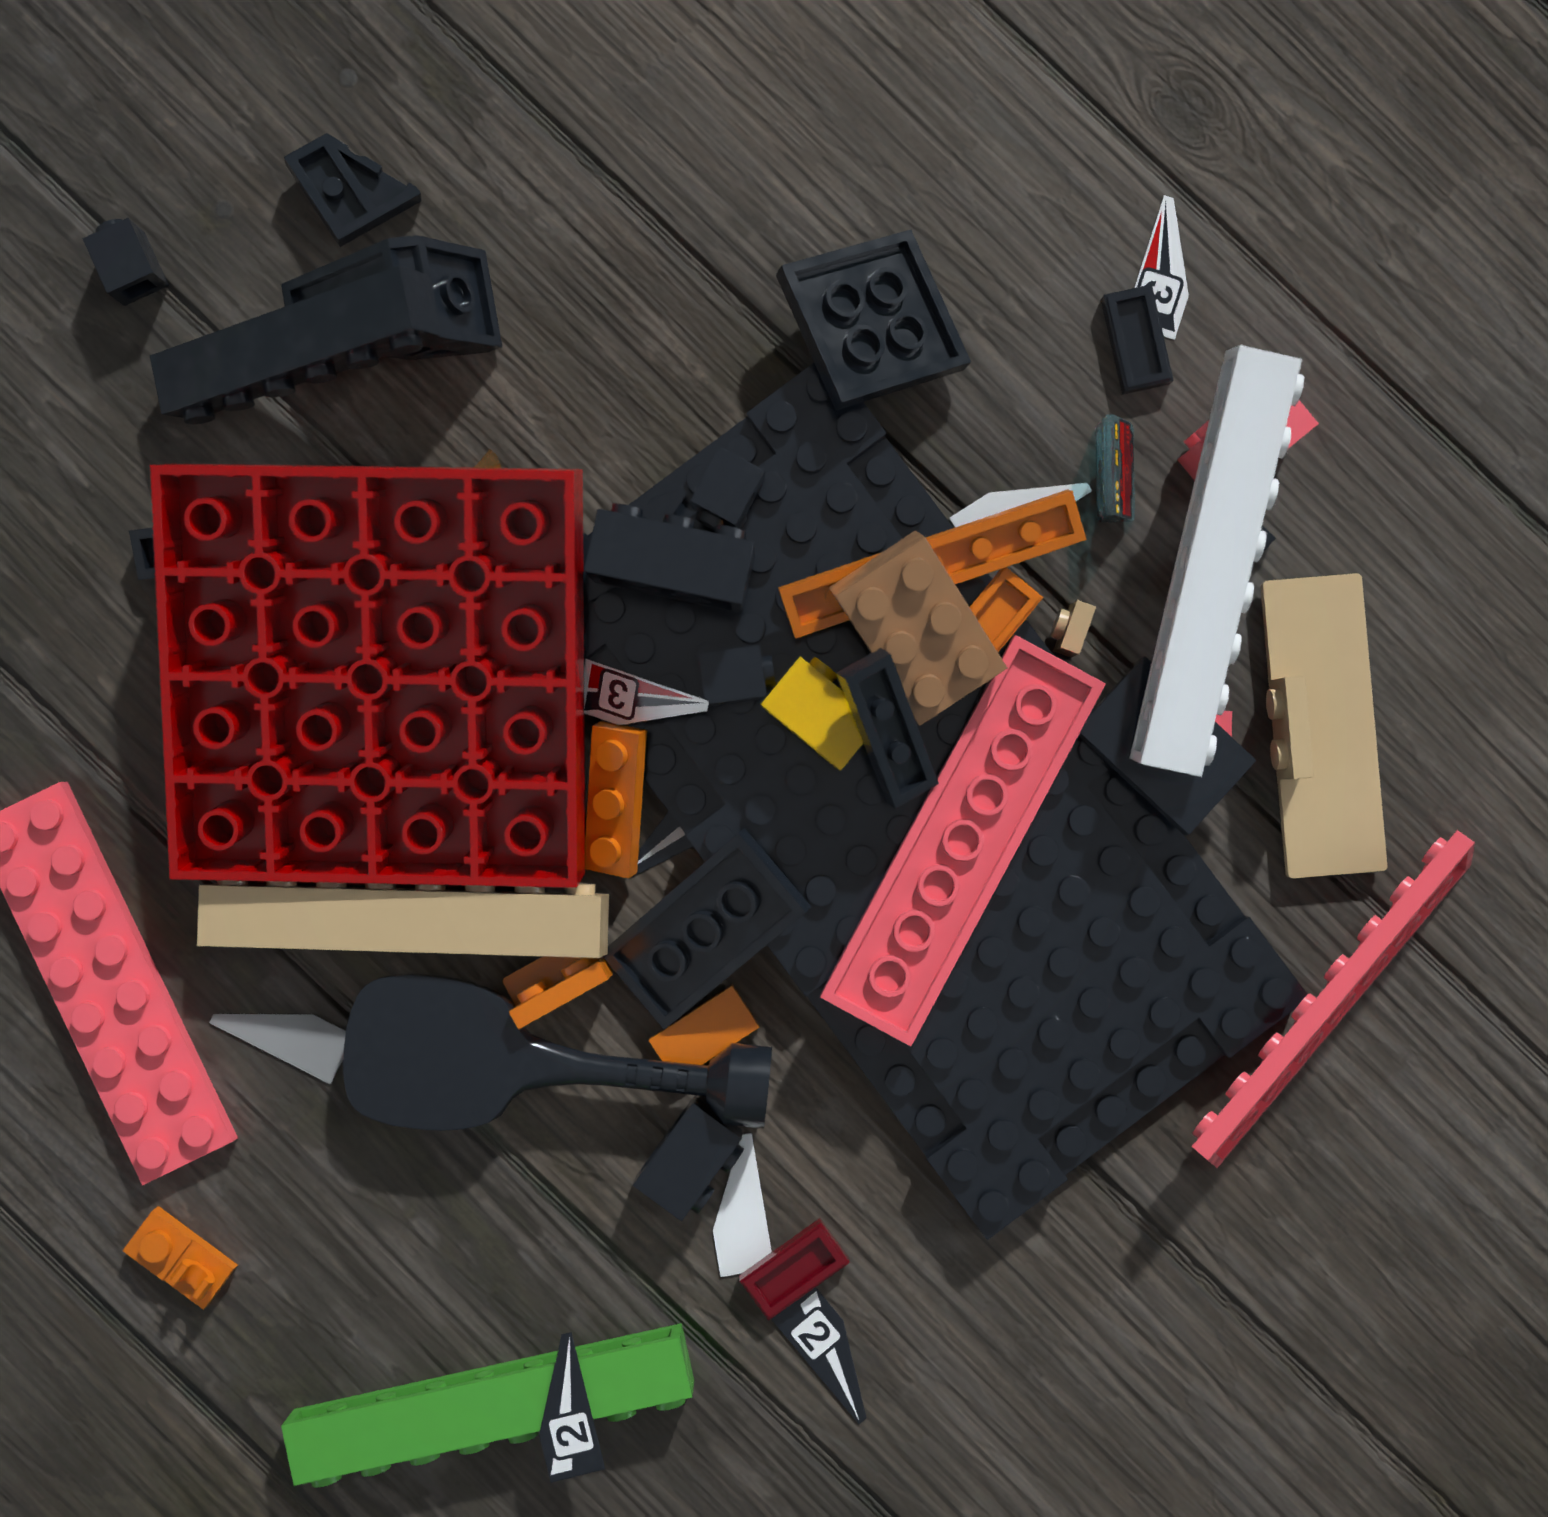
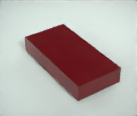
M819 1218L740 1274L739 1281L769 1321L845 1267L850 1261L821 1218Z

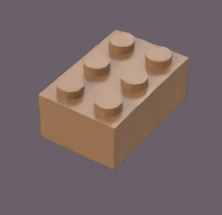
M917 531L912 532L829 587L869 651L873 653L882 648L891 654L912 713L919 725H922L1008 669L929 542Z

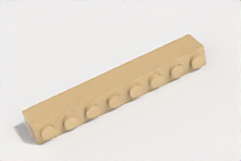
M217 880V883L199 885L197 946L601 958L608 953L609 894L595 893V884L579 883L577 888L565 887V893L545 892V887L515 886L514 891H495V886L465 885L464 890L445 889V885L415 884V888H396V884L365 883V887H347V883L316 882V886L297 885V882L266 881V884H248V881Z

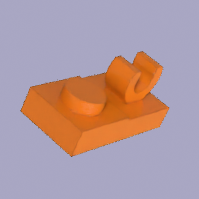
M159 1206L151 1211L123 1249L124 1253L159 1279L167 1282L203 1310L211 1303L238 1266V1264Z

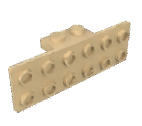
M1355 573L1265 581L1261 584L1260 588L1269 690L1266 694V709L1273 726L1274 740L1271 742L1270 756L1272 766L1277 771L1285 874L1288 878H1305L1385 871L1387 869V855L1362 576Z

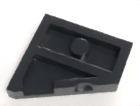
M328 133L284 156L285 164L339 247L344 246L422 201L421 193L416 186L409 182L406 186L383 172L381 165L366 156L354 154L350 151L348 145Z

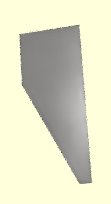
M213 1014L209 1022L328 1084H331L343 1061L346 1031L313 1014Z

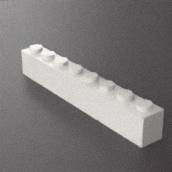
M1242 345L1225 351L1129 757L1140 764L1202 777L1204 765L1209 766L1213 761L1217 745L1216 736L1212 735L1216 715L1223 714L1229 696V687L1224 684L1229 664H1234L1237 660L1241 647V635L1236 633L1241 613L1248 611L1253 598L1254 586L1253 583L1249 582L1253 561L1258 562L1265 548L1266 532L1261 531L1266 510H1271L1278 494L1279 482L1277 479H1273L1278 458L1285 456L1291 440V428L1286 426L1291 406H1295L1298 403L1303 390L1304 376L1299 374L1302 359Z

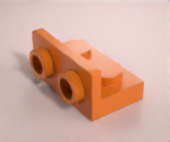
M542 956L503 979V984L515 1004V1007L509 1013L519 1030L605 982L613 975V972L603 957Z

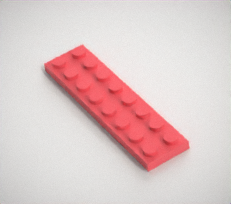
M1017 635L1012 637L1002 656V660L1008 669L989 680L937 777L939 784L932 787L820 994V998L909 1046H912L1106 685V683Z
M59 782L1 810L0 889L142 1186L238 1139L69 783Z
M1457 830L1448 842L1440 837L1430 847L1422 859V862L1426 865L1417 879L1413 880L1407 876L1399 884L1389 899L1393 903L1389 909L1390 911L1383 919L1376 915L1373 916L1358 934L1356 939L1360 941V944L1350 958L1342 954L1331 965L1324 976V979L1328 981L1326 987L1316 998L1311 993L1308 994L1292 1013L1291 1017L1295 1022L1286 1035L1283 1037L1278 1032L1275 1033L1261 1049L1258 1056L1263 1060L1255 1072L1250 1076L1244 1071L1232 1083L1225 1094L1230 1098V1101L1218 1115L1210 1111L1200 1121L1193 1131V1135L1198 1140L1192 1145L1198 1153L1216 1168L1220 1166L1470 868L1475 845L1474 841Z

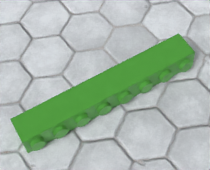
M682 1323L575 1347L593 1419L607 1417V1420L610 1422L622 1421L634 1416L638 1409L656 1406V1409L660 1411L671 1410L682 1406L686 1402L685 1399L693 1397L694 1377ZM558 1351L294 1409L281 1425L293 1485L311 1482L312 1487H324L339 1481L342 1475L360 1471L361 1476H374L387 1471L391 1464L410 1460L411 1465H423L438 1459L440 1453L459 1449L460 1454L467 1455L486 1449L490 1442L508 1439L509 1443L517 1444L535 1438L541 1429Z

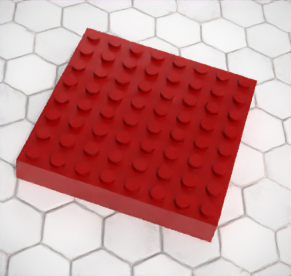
M232 464L150 465L170 879L578 887L585 875L583 469Z

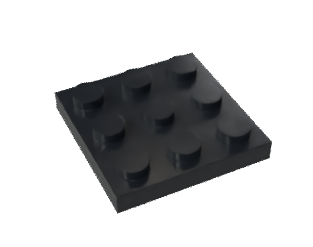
M911 229L781 265L776 273V278L835 410L964 371L971 363Z

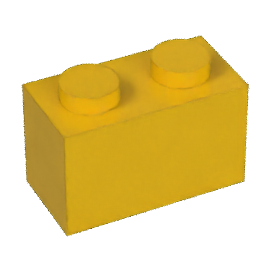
M800 656L761 703V707L836 769L841 771L863 744L861 735L844 692L833 683L838 677L837 674L815 656L809 663Z

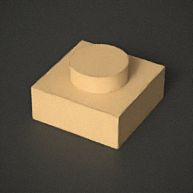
M1076 600L1069 605L1068 610H1059L1050 633V637L1057 639L1053 649L1054 652L1070 658L1080 654L1096 606Z

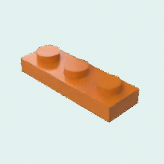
M604 721L592 725L585 836L586 870L628 879L637 873L646 729L616 725Z

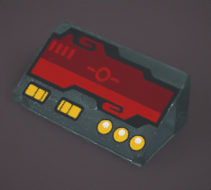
M1105 415L1095 426L1097 520H1099V523L1131 522L1135 519L1134 428L1131 422L1116 415Z

